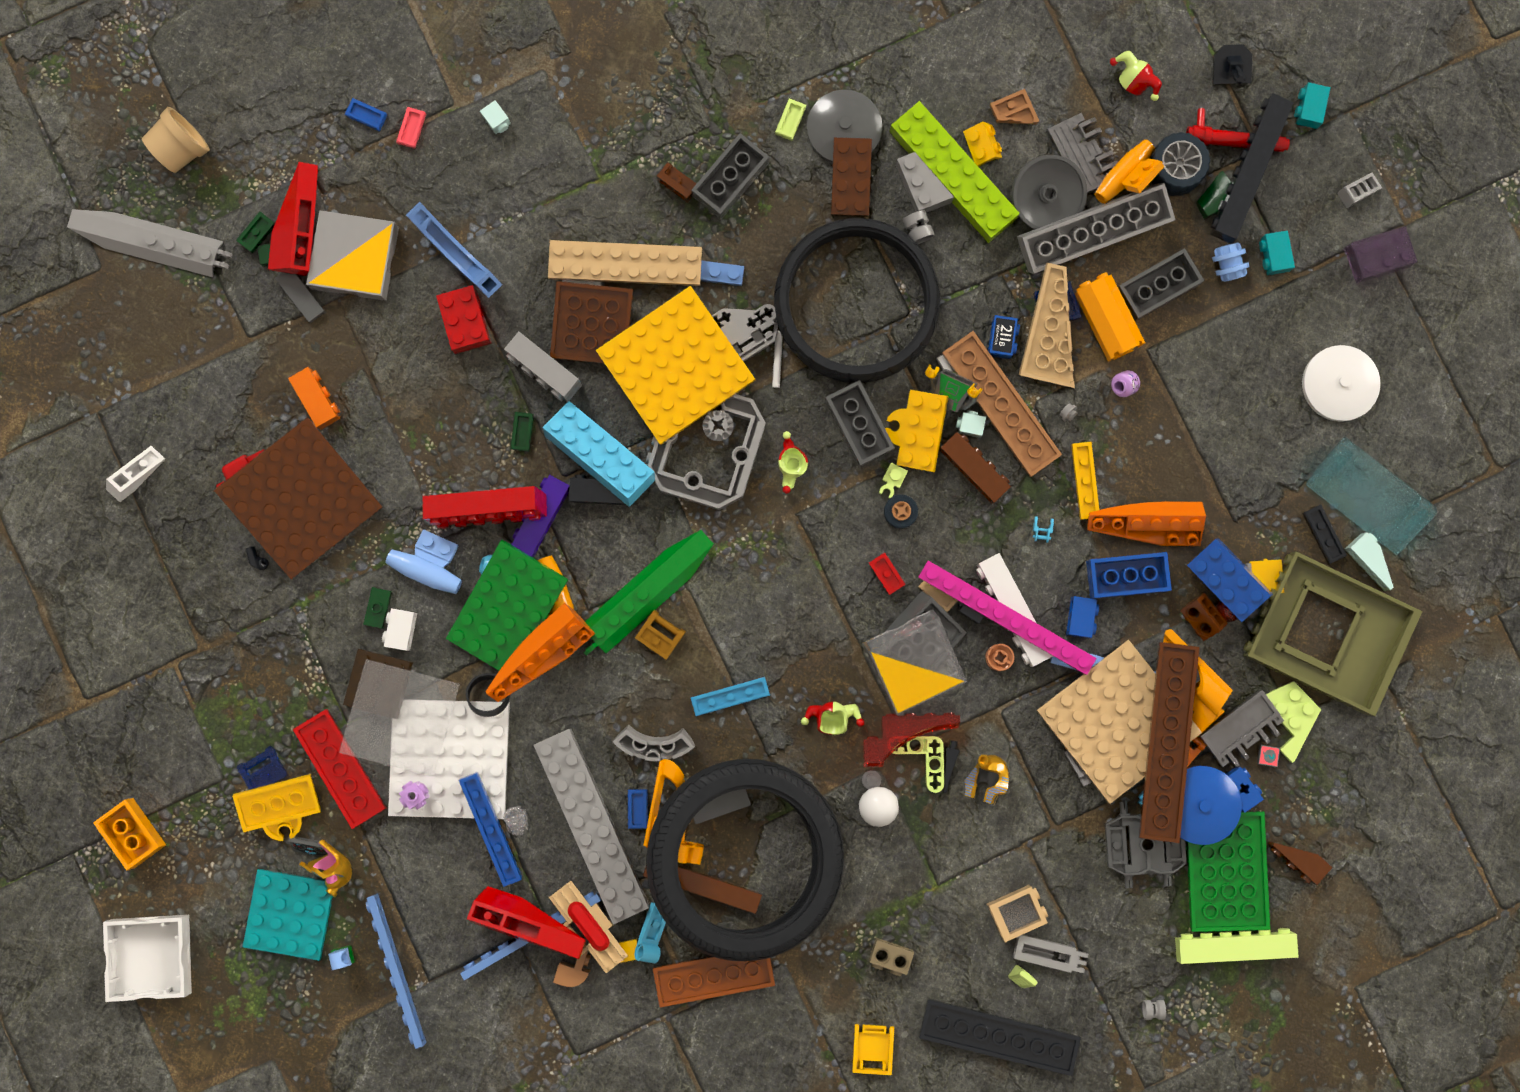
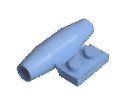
M424 529L415 544V555L392 549L386 558V564L404 576L433 589L457 594L462 584L460 578L444 569L445 566L451 563L459 547L458 544Z

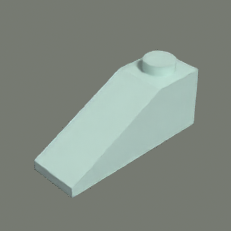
M1361 533L1345 548V551L1384 591L1391 590L1394 587L1381 546L1377 543V538L1371 533Z

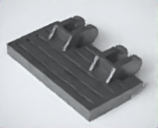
M1082 113L1048 128L1047 133L1059 156L1071 160L1080 168L1086 180L1088 194L1098 189L1106 176L1104 173L1110 171L1118 161L1111 162L1104 167L1101 166L1100 162L1111 158L1114 153L1109 151L1102 154L1095 139L1089 142L1086 141L1100 134L1102 130L1101 128H1096L1085 134L1083 129L1094 125L1097 120L1094 117L1085 121Z
M1259 690L1200 734L1199 737L1222 767L1228 764L1229 761L1234 767H1238L1239 762L1231 751L1236 749L1241 758L1246 761L1249 756L1240 744L1242 743L1248 749L1261 738L1267 745L1270 743L1269 737L1261 728L1266 725L1271 734L1278 737L1280 733L1271 721L1273 720L1278 726L1284 720L1264 691Z

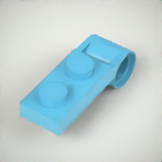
M653 902L650 904L638 938L639 940L635 948V959L655 964L660 958L658 944L666 922Z

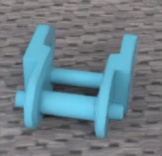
M1035 516L1033 523L1034 541L1043 539L1048 543L1051 540L1049 536L1053 533L1054 519L1051 518L1049 528L1044 529L1037 526L1038 517ZM1038 531H1045L1047 534L1046 536L1038 535Z

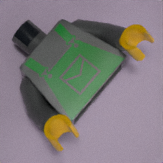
M931 365L928 366L925 374L930 379L932 394L949 396L945 418H949L952 411L958 413L961 410L968 409L977 402L978 396L982 391V388L976 389L978 383L947 369L939 372V367L933 370Z

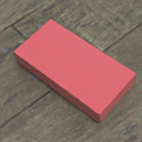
M407 107L396 141L397 144L413 149L416 148L426 112Z

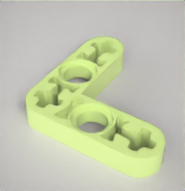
M895 736L888 740L887 749L893 754H925L927 789L934 793L940 792L943 789L944 748L943 741L939 737ZM907 739V751H904V747H898L897 751L890 747L894 740H897L898 743H904L903 740ZM915 739L920 742V748L917 751H913L910 748V742ZM934 739H936V743L940 744L939 747H936V753H940V757H929V753H933V748L929 747V743H932ZM932 759H937L940 762V767L937 770H932L929 767V762ZM929 772H940V776L936 775V780L940 782V786H937L936 789L930 786V782H933V775L929 776Z

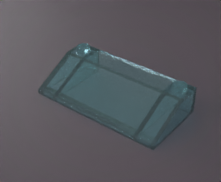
M1345 436L1332 449L1306 482L1309 488L1367 533L1373 534L1380 543L1396 555L1437 514L1436 506Z

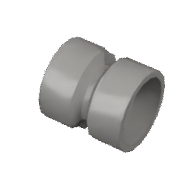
M925 210L914 212L903 218L902 221L906 230L910 231L908 236L917 244L926 242L935 236L932 226L927 224L929 219Z

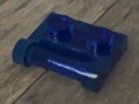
M271 745L265 749L266 751L246 763L237 765V769L249 790L274 784L288 776L275 749ZM270 758L271 763L251 775L248 773L249 769Z

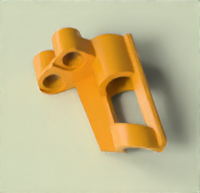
M1172 629L1165 630L1164 643L1187 645ZM1198 657L1197 669L1200 680L1195 686L1192 720L1203 733L1225 712L1222 707L1233 690Z
M663 759L659 762L643 845L646 848L648 847L653 824L658 815L664 779L667 778L674 783L676 789L685 782L681 769L668 759ZM684 832L679 847L678 862L700 865L704 845L684 841Z

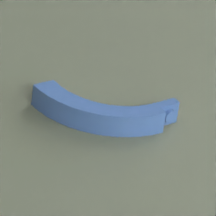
M419 202L406 214L422 234L484 295L489 298L502 286L498 279L478 262L436 220L422 203Z

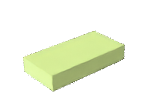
M789 98L775 135L793 141L806 105Z

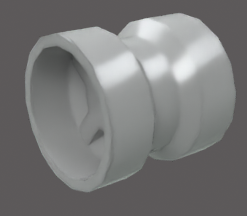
M1143 1000L1144 1020H1152L1153 1018L1158 1020L1166 1019L1164 1000H1157L1156 1002Z

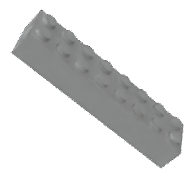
M1156 183L1144 188L1141 193L1132 192L1105 204L1095 206L1019 235L1017 239L1028 272L1035 274L1045 270L1046 263L1056 265L1176 219L1165 184Z

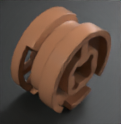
M995 644L986 652V663L993 670H1007L1014 662V653L1005 644Z

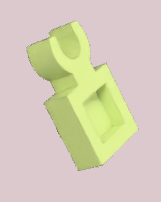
M890 463L882 479L887 484L880 488L879 494H882L883 490L888 489L890 491L888 498L893 497L894 486L900 488L908 471Z

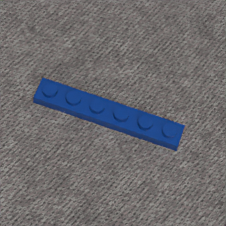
M475 772L460 778L459 783L503 887L522 880V875L479 773Z

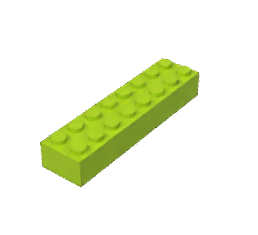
M920 101L891 125L889 132L908 154L915 152L954 196L952 203L988 243L1018 218L1020 213Z

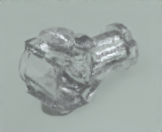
M521 806L507 809L503 817L506 822L507 831L509 833L512 832V835L524 834V830H528L526 810L522 809Z

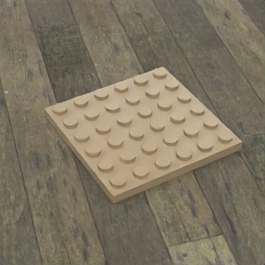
M1129 640L1093 666L1088 675L1083 674L1036 710L1109 804L1145 777L1156 673ZM1193 720L1190 742L1202 733Z

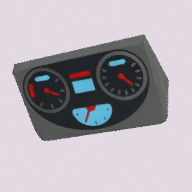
M301 837L290 839L291 848L294 852L320 857L328 854L319 845L318 842L320 841Z

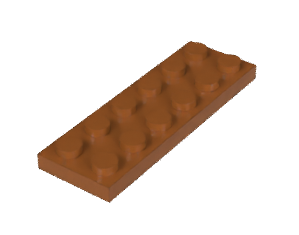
M710 956L653 967L659 1007L775 986L770 958L756 961H730Z

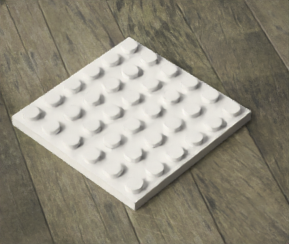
M403 699L399 718H392L388 816L474 818L459 779L478 772L497 818L505 819L510 702L500 714L492 717H483L475 714L470 709L467 701ZM470 701L475 708L483 711L496 709L503 703ZM410 781L413 783L420 781L429 790L428 794L430 797L425 800L427 804L418 810L416 808H405L399 800L401 798L399 793L403 791L402 786ZM411 792L410 796L412 799H415V793Z

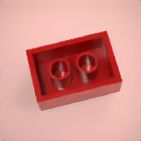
M473 285L436 295L449 344L454 354L491 344L478 294Z

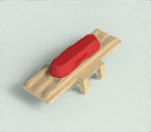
M572 881L549 897L567 921L563 925L575 932L571 927V924L574 922L589 941L587 946L584 945L581 956L589 951L605 973H608L628 957L608 930L614 925L601 911V907L598 903L591 907Z

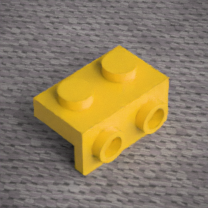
M981 122L963 131L974 163L978 167L993 159L999 160L1002 158V148L996 142L994 136L996 134L995 129L991 124Z

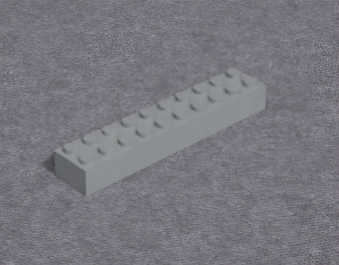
M567 729L534 744V748L612 924L650 907L648 899L572 729Z

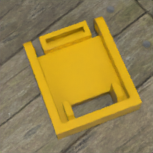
M855 1024L852 1073L892 1075L894 1026H890L889 1033H886V1026L863 1024L862 1032H860L859 1024ZM863 1060L882 1061V1068H863Z

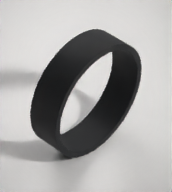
M480 674L473 678L467 686L466 699L468 705L479 716H496L509 703L510 695L505 698L499 707L489 711L479 710L470 703L469 696L472 688L483 680H493L496 674Z

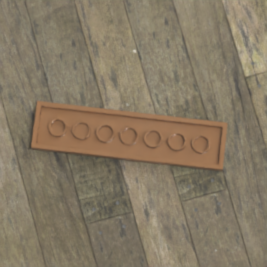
M974 331L941 353L956 374L978 383L977 390L982 388L976 403L1029 477H1032L1062 455Z

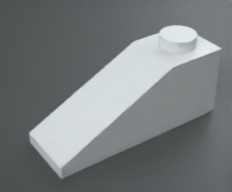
M150 446L107 478L106 490L121 502L133 493L165 458Z

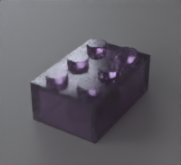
M1406 226L1352 242L1344 248L1356 283L1411 267L1418 262Z

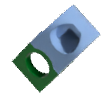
M351 945L333 949L328 954L332 970L350 966L355 962Z

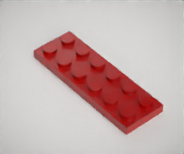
M328 709L293 729L351 829L386 809L385 804Z

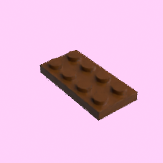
M834 137L831 215L869 216L872 139Z

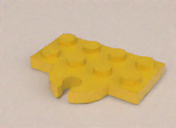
M910 390L907 409H898L888 416L886 421L893 422L896 420L900 424L897 431L885 428L892 443L900 446L897 465L935 472L949 396Z
M311 774L235 793L232 796L243 832L263 827L265 833L270 838L278 841L284 840V835L279 830L280 827L287 826L290 829L289 837L292 839L300 831L302 817L321 812Z

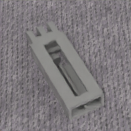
M1022 934L1016 938L1012 957L1017 960L1070 973L1071 971L1085 973V969L1078 967V964L1086 966L1087 961L1080 960V956L1088 958L1089 954L1077 951L1073 946ZM1054 951L1059 952L1058 959L1065 960V963L1052 960Z

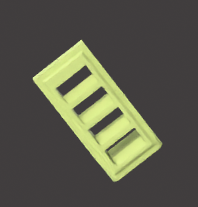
M1016 965L1008 975L1013 982L1022 988L1033 987L1037 984V980L1019 965Z

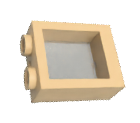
M1027 885L987 903L1004 942L1048 923L1046 917H1048L1047 911L1044 906L1040 907L1038 902L1040 896L1036 888L1032 889L1030 885Z

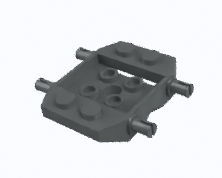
M1119 802L1120 814L1105 823L1107 867L1123 874L1125 888H1133L1132 876L1142 874H1162L1164 886H1172L1171 874L1186 864L1185 840L1180 838V843L1166 841L1163 843V841L1151 840V848L1145 850L1142 847V842L1145 839L1139 838L1141 814L1130 815L1128 813V802ZM1126 826L1129 827L1130 865H1128Z

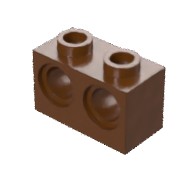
M1205 593L1187 603L1180 610L1183 617L1191 624L1195 633L1203 642L1219 633L1228 624Z

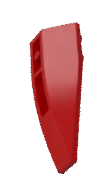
M298 162L271 233L268 270L303 276H307L309 272L318 165Z
M489 886L473 901L467 916V920L476 925L576 959L580 958L586 942L578 934L524 898Z

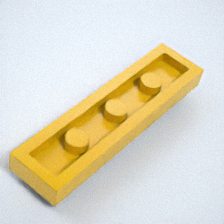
M1092 442L1071 444L1080 520L1088 519L1089 512L1099 510Z

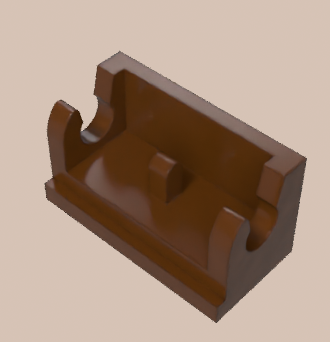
M667 163L657 174V181L685 202L688 203L692 198L691 190L697 184L696 182L685 176L670 163Z

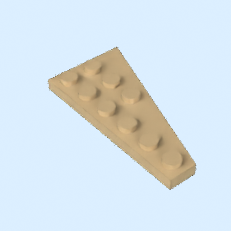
M1046 263L1019 375L1075 388L1067 296V269L1064 266Z

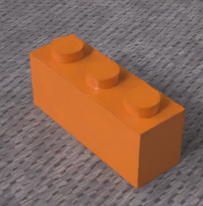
M307 367L288 378L316 428L322 430L341 419L338 415L340 412L335 402L331 403L328 398L331 395L325 386H321L319 382L321 377L316 370L313 371Z

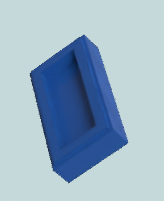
M352 98L344 114L346 117L379 132L387 118V113Z
M628 789V829H647L648 789Z

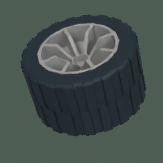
M1179 132L1165 137L1159 142L1149 158L1162 161L1164 168L1155 176L1151 183L1153 185L1164 183L1169 196H1182L1183 194L1190 193L1205 178L1210 168L1209 151L1206 145L1197 136L1195 137L1190 133Z

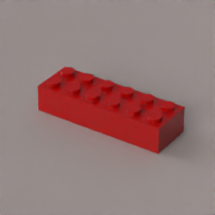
M535 486L423 496V519L440 529L448 528V525L465 527L468 523L485 525V522L492 521L493 524H501L503 520L521 522L522 519L529 518V520L536 521L540 520L541 517H547L546 494Z

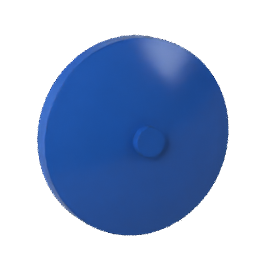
M1208 766L1188 767L1180 838L1198 845L1217 843L1229 836L1239 822L1242 810L1240 793L1232 779L1222 771Z

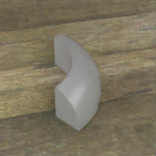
M628 725L612 741L625 753L647 761L675 759L695 747L692 738L684 728L669 736L651 737L636 731Z

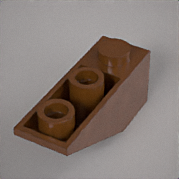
M1270 841L1268 843L1272 847L1271 852L1279 858L1282 856L1286 860L1285 864L1293 871L1297 870L1300 872V878L1307 884L1318 885L1332 869L1318 854Z

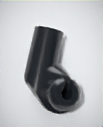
M255 546L246 548L250 566L258 570L268 568L269 561L266 558L257 556Z

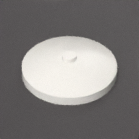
M1345 345L1332 346L1322 350L1309 361L1303 373L1302 388L1307 403L1318 415L1328 420L1344 422L1356 419L1372 408L1380 392V376L1374 362L1361 350Z

